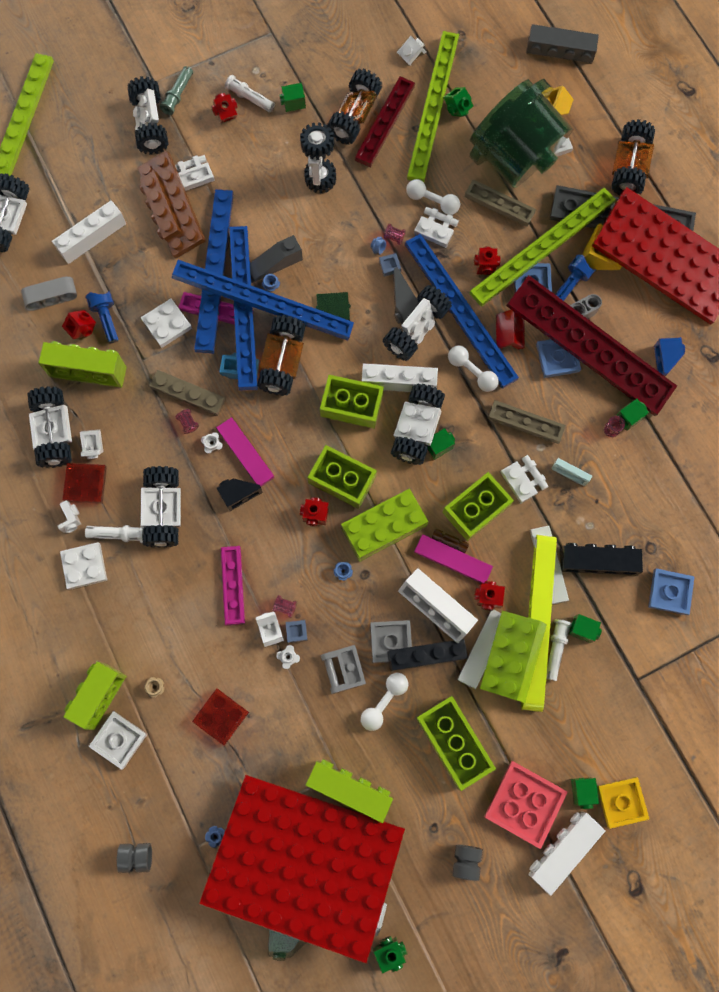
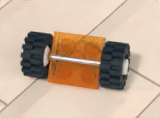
M358 69L354 72L348 85L352 93H347L340 109L333 113L327 124V128H331L337 142L340 140L342 144L345 142L346 145L355 142L361 130L360 124H363L382 88V82L379 81L380 78L375 77V73L371 74L370 70L366 72V69Z
M637 119V122L631 120V123L627 122L623 127L612 175H614L612 190H614V193L618 192L619 196L626 187L637 194H642V191H644L653 155L655 134L654 125L651 126L652 123L650 122L646 123V120H643V122H640L641 119Z
M275 316L270 334H267L259 367L261 371L257 387L264 392H269V394L273 393L281 396L290 394L293 379L296 378L304 345L302 340L306 326L301 320L298 321L297 318H291L292 316Z

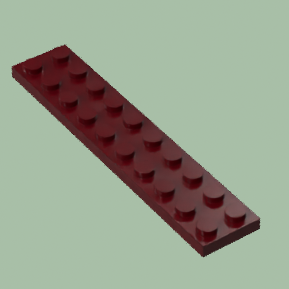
M529 275L506 305L633 401L638 399L640 402H643L648 412L653 416L659 414L677 388L675 383Z

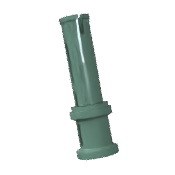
M187 66L183 67L174 86L166 92L165 100L160 103L159 107L165 114L173 115L176 104L180 103V95L193 75V70L190 67L188 69Z

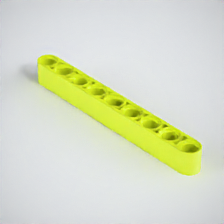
M536 535L537 545L536 549L534 546L528 618L539 620L547 624L526 702H521V709L543 712L557 538Z

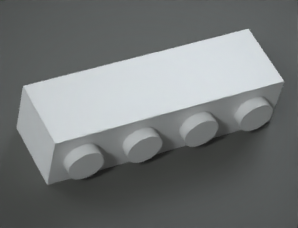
M109 201L52 240L59 254L69 264L126 225L121 211L112 201Z
M363 363L362 382L384 386L385 391L411 392L413 385L418 383L437 388L438 368Z
M418 568L398 590L401 595L456 643H459L478 621Z
M581 811L574 814L570 820L571 824L567 829L563 828L558 833V840L553 845L549 844L543 851L544 856L541 860H536L529 868L530 873L528 875L550 896L605 832L586 812Z

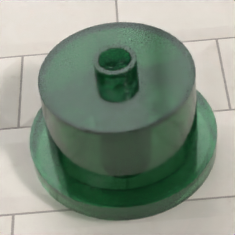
M527 79L511 90L489 112L472 134L470 142L474 147L469 155L470 158L477 165H481L488 160L514 188L520 186L537 170L544 174L558 160L554 153L574 130L547 99L552 92V86L545 79H541L535 84Z

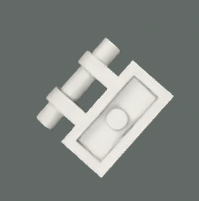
M196 155L191 160L179 161L175 165L177 172L181 171L178 174L185 191L215 181L205 155L199 157Z
M426 207L424 213L429 215V218L427 219L423 216L420 218L414 234H421L424 239L446 248L454 232L449 226L457 227L459 220L454 219L450 214L445 215L438 212L439 210L436 208ZM435 219H438V220L443 221L444 224L441 225V224H439V223H437V222H434V221H435Z
M528 455L522 458L525 466L521 467L518 462H515L500 472L520 504L537 495L538 492L535 486L539 485L542 491L549 487L545 482L546 478L544 475H541L536 468L537 464ZM530 471L534 480L530 481L525 473Z

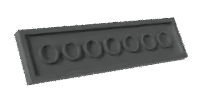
M557 185L550 220L560 222L596 193ZM615 204L585 227L596 229L599 223L603 225ZM655 205L690 230H694L695 212Z

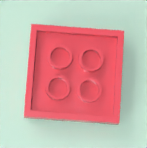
M511 761L484 817L541 849L568 792Z

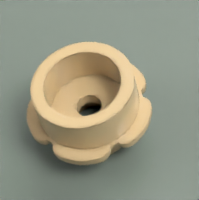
M155 677L148 679L145 684V692L150 697L161 695L165 689L163 680L160 678L156 679Z

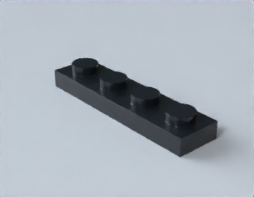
M464 639L459 643L453 640L387 651L390 671L468 659Z

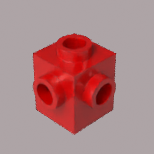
M225 93L216 95L211 108L214 116H218L220 124L237 118L236 109L238 107L235 98H231L230 94L225 95Z
M479 248L478 255L474 256V266H477L476 274L491 275L496 271L497 267H500L501 257L498 256V248Z
M85 310L74 311L67 314L62 328L72 339L88 337L92 334L96 321Z
M316 497L306 499L305 505L301 504L300 516H302L303 522L314 527L318 524L326 525L329 502H323L322 499Z
M492 581L481 583L479 588L475 589L474 594L477 606H482L481 609L493 611V608H502L505 587L498 586L496 582Z

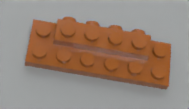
M166 150L139 166L138 170L141 176L139 188L147 197L145 203L153 212L151 215L153 222L156 225L158 224L159 229L157 233L162 240L165 239L167 241L172 256L178 258L206 242L170 153Z

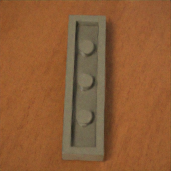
M472 180L464 196L528 227L536 212L535 208L475 180Z
M159 370L156 371L149 385L151 389L217 416L226 400L223 396Z
M494 400L488 417L489 420L557 444L560 443L566 426Z

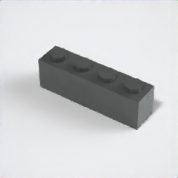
M532 24L526 53L593 63L597 52L599 34Z

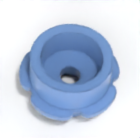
M382 237L374 238L371 242V249L374 254H382L386 248V240Z
M267 274L263 279L262 286L267 291L272 292L279 288L280 282L274 274Z
M339 562L335 565L334 575L339 580L345 581L352 576L353 570L350 563Z
M217 826L209 828V832L205 835V840L209 843L210 847L217 848L220 846L225 833L224 829Z

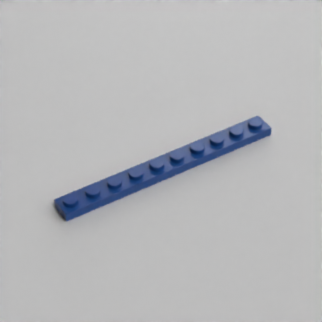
M215 189L205 269L224 276L234 194L233 190ZM203 289L194 350L196 353L214 354L221 296Z
M247 226L229 227L232 279L251 285ZM234 301L238 390H258L253 308Z
M419 234L406 241V248L431 285L435 286L437 290L439 288L441 293L444 292L445 296L451 301L450 313L488 369L497 375L500 387L503 389L517 381L518 375L423 236Z
M181 260L177 261L172 273V279L276 316H292L291 318H297L298 321L301 320L307 327L347 341L350 338L354 325L352 321Z

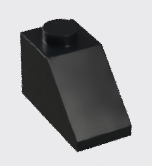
M234 478L222 481L219 487L216 488L229 511L236 509L263 493L259 484Z

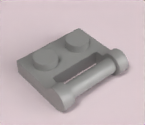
M355 645L321 655L330 680L331 694L366 684ZM338 657L345 684L342 685L338 683L332 658Z

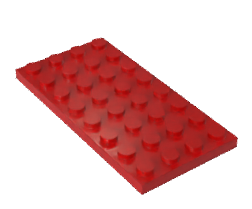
M626 187L591 246L708 324H713L719 315V248Z

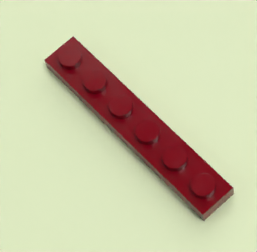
M399 76L356 154V162L371 168L415 87V82Z

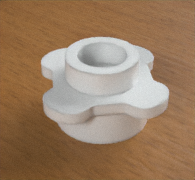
M214 432L201 438L206 453L210 454L213 450L222 449L223 445L219 442L218 433Z
M288 645L285 650L277 652L276 655L277 659L283 663L284 669H289L291 665L300 661V656L294 652L292 645Z

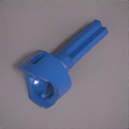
M576 255L570 263L568 269L571 274L555 294L563 301L579 280L588 281L596 270L589 267L583 255Z
M110 291L106 294L88 293L85 297L89 309L92 312H98L107 341L109 343L118 341L119 339L109 312V308L114 305Z

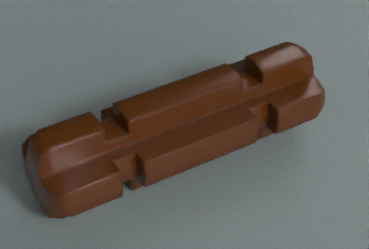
M435 529L432 539L442 541L441 543L466 553L469 543L463 540L461 542L459 541L460 539L450 534H443V531Z

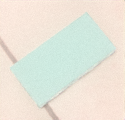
M560 458L555 461L551 468L582 486H586L592 478V475Z

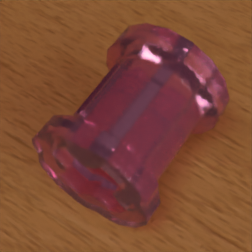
M389 223L383 238L391 239L401 245L406 230L395 228Z
M189 409L182 410L175 416L183 426L184 434L192 433L199 427L198 423L192 418V412Z
M612 416L605 424L604 433L610 437L618 436L625 427L624 419L620 416Z
M278 595L272 611H279L292 618L297 601L294 600L292 602Z

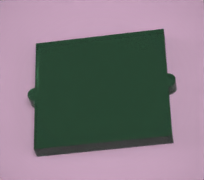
M348 292L316 294V309L350 321L349 309L351 305L348 300Z

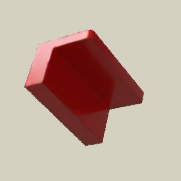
M511 309L497 314L496 345L498 348L512 346L518 350L524 349L525 320Z

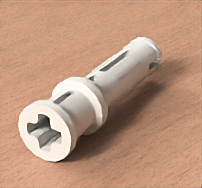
M230 75L226 80L225 89L235 92L239 98L244 97L268 113H271L274 109V102L249 88L247 83L237 80L234 75Z
M129 525L119 528L86 526L85 537L121 539L124 542L140 541L142 543L144 527H130Z
M560 619L554 620L555 629L550 637L552 647L547 665L546 679L557 681L564 645H567L569 641L567 639L569 627H572L571 622Z

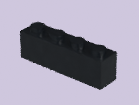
M566 543V546L564 545L560 549V567L562 572L639 575L643 572L642 549H636V546L631 545L624 546V548H616V545L597 547V544L578 546L577 543Z

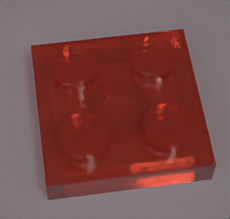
M67 463L62 500L77 503L103 504L107 466Z
M216 688L192 722L223 746H226L250 712Z

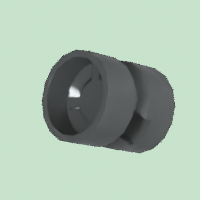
M138 843L136 847L132 844L119 845L117 852L118 873H129L134 868L136 872H150L152 864L151 843Z
M457 844L454 856L457 862L453 864L452 876L479 881L481 868L478 866V863L482 861L483 849Z

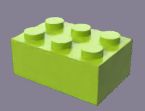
M328 375L320 406V417L375 429L384 386Z
M325 445L307 478L308 484L359 509L377 476V470Z
M487 472L444 507L442 513L468 542L509 508L514 500L493 476Z
M98 661L88 669V677L77 687V695L73 701L71 700L66 705L64 710L66 713L63 716L81 728L88 730L96 729L127 677L111 666Z

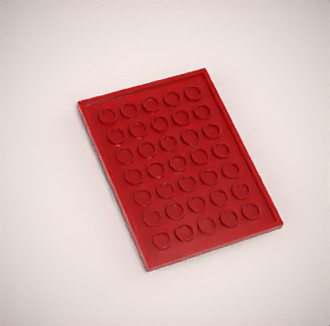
M245 775L199 904L367 964L405 828L387 822L381 823L369 816Z

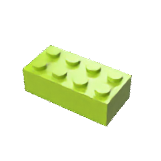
M51 341V343L43 342L38 362L48 376L52 378L120 388L123 386L127 368L119 353L114 350L102 351L95 347L81 348L75 344L67 346L55 341Z
M409 488L342 523L341 529L358 561L361 562L427 527L428 520Z
M502 611L480 689L525 703L547 624L539 620Z
M453 696L416 717V720L459 791L464 790L496 770V767Z
M322 759L321 762L316 761L306 786L381 823L384 822L393 801L390 791L378 786V789L371 787L372 783L362 777L359 780L352 778L353 773L343 768L338 771L333 768V763Z

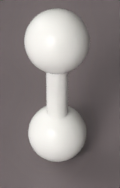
M414 179L407 185L406 192L411 199L419 200L423 197L439 203L441 210L447 215L455 214L460 208V200L456 195L448 194L441 197L427 191L426 185L419 179Z
M454 346L450 349L448 360L453 366L460 367L464 365L478 377L477 383L482 391L491 392L496 389L498 377L494 372H482L468 360V351L463 346Z
M401 673L391 674L386 680L388 691L375 708H368L362 713L361 724L366 730H378L383 724L382 712L394 695L399 696L407 691L409 683L405 675Z

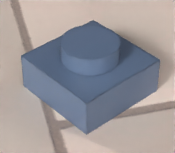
M396 253L379 257L384 277L394 274V268L396 267L401 272V266Z
M305 620L286 622L288 643L308 641Z

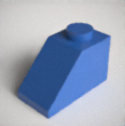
M663 338L657 341L654 345L657 371L666 376L683 357L685 345L682 344V338Z

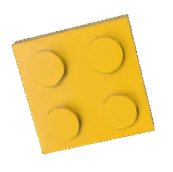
M638 777L597 786L606 824L609 829L649 820Z

